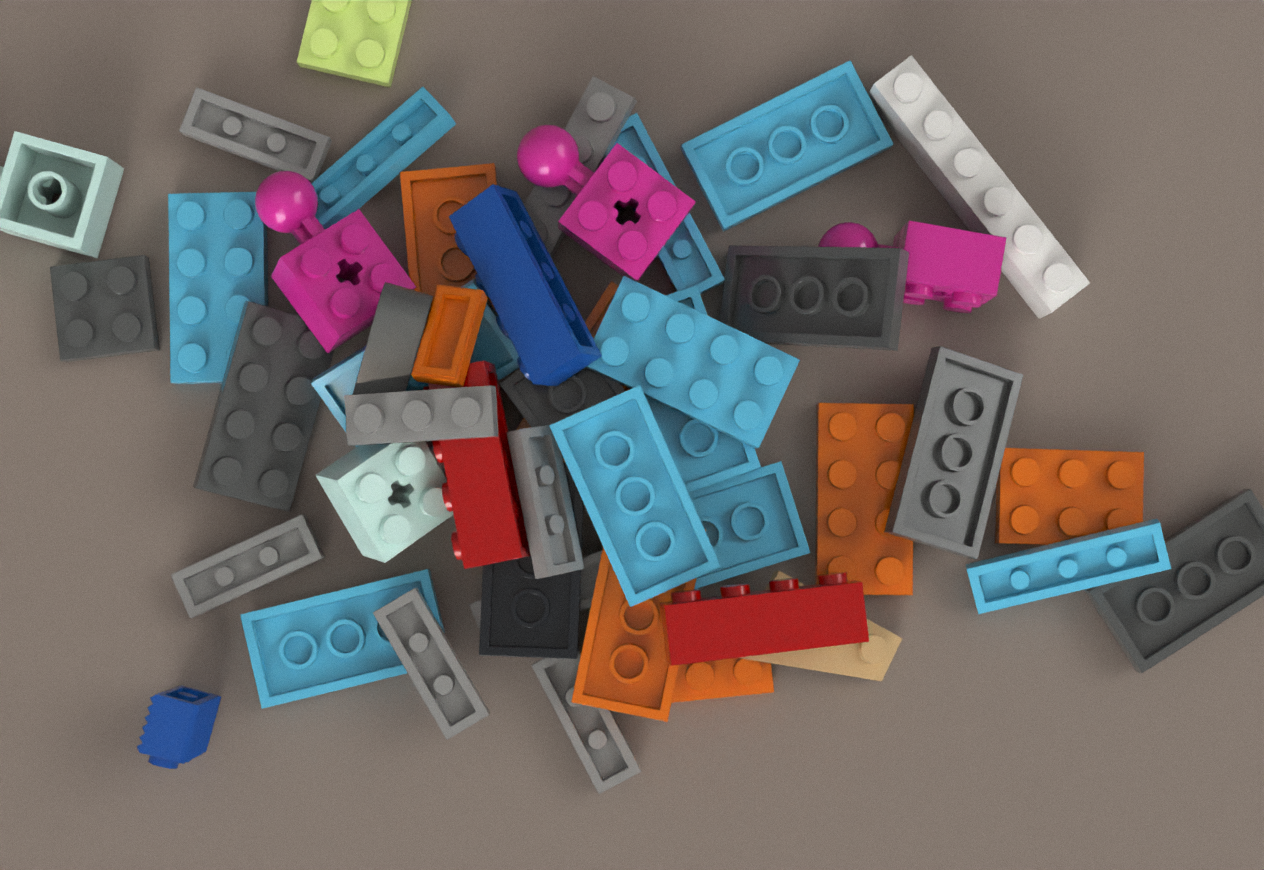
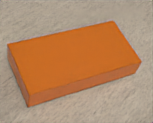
M445 285L436 286L411 373L417 382L459 388L464 386L488 299L483 290Z

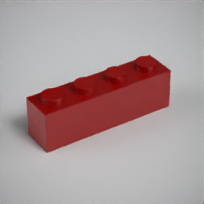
M484 360L469 364L463 387L496 386L499 437L432 441L437 461L444 463L447 482L442 484V496L446 509L449 512L453 511L456 531H452L451 534L452 547L456 559L463 561L464 569L531 556L507 438L508 429L495 364ZM428 383L427 386L423 387V390L459 387Z
M836 572L817 575L818 584L799 586L798 578H785L769 581L770 590L750 592V584L747 583L721 586V595L701 598L700 589L671 592L672 601L660 603L666 660L673 666L869 642L863 583L861 581L848 580L847 572Z

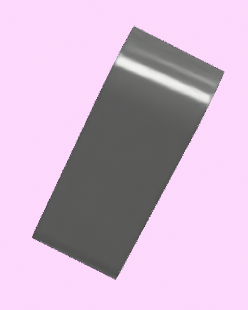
M384 283L352 395L406 391L432 303V295L392 283Z

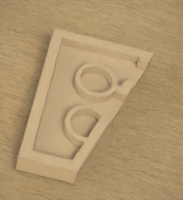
M774 571L769 581L792 577L781 571ZM768 582V584H767L765 590H770V588H769V582ZM867 619L869 642L739 658L882 681L903 638Z

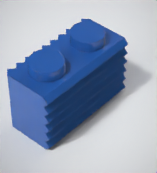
M181 685L150 697L153 704L147 707L150 714L144 717L148 724L142 727L145 734L139 736L142 744L136 746L139 753L150 755L149 763L169 769H177L179 763L185 764V762H190L192 758L194 759L207 751L221 696Z

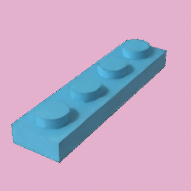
M421 87L313 181L312 185L318 197V209L315 217L323 228H329L361 208L400 172L454 127L456 123L451 115L424 87Z
M635 113L629 116L614 146L616 143L620 144L675 186L638 114ZM689 212L657 256L676 292L697 285L701 295L724 283L725 278Z
M1156 518L966 564V569L978 614L1169 570L1171 565L1161 524Z

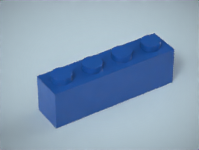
M492 184L449 216L456 231L454 235L456 244L470 258L477 272L475 275L476 283L480 290H483L486 296L490 298L498 314L496 316L497 325L501 332L512 341L519 355L517 358L518 366L528 380L537 385L557 387L602 357L517 191Z

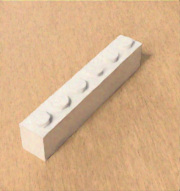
M912 55L873 84L868 95L877 113L966 227L972 232L1006 237L1001 271L1038 319L1054 312L1090 284L1085 275Z

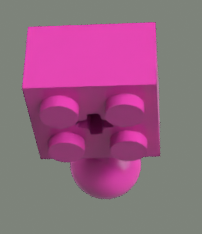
M555 125L537 126L524 135L518 146V166L528 181L545 188L563 185L577 196L558 221V229L622 277L626 276L636 282L639 281L696 203V201L618 143H616L595 173L579 162V150L574 138L561 127ZM628 205L632 206L636 210L634 216L639 221L635 224L628 220L624 225L619 224L616 221L618 211L615 208L618 206L622 208Z
M279 171L269 175L261 182L255 196V206L260 219L265 225L277 232L292 233L300 244L280 257L271 278L327 353L335 350L372 325L385 282L412 290L416 288L410 277L359 209L329 228L324 229L315 217L318 209L316 190L306 177L292 171ZM337 277L342 278V279H344V280H346V281H344V282L341 283V282L337 279Z
M909 220L894 236L893 246L878 244L873 233L863 225L844 222L827 230L822 236L818 247L902 248L909 252L903 303L924 305L925 299L944 302L943 309L971 313L972 307H981V305L997 296L1006 237Z

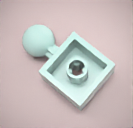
M14 131L4 167L0 166V230L7 234L98 259L124 168L109 157ZM54 193L61 194L56 202L52 201Z
M425 441L359 445L315 475L361 554L383 563L389 561L453 515V511L449 512L446 509L442 496V484L447 482L444 476V463L437 461L433 446L429 448Z

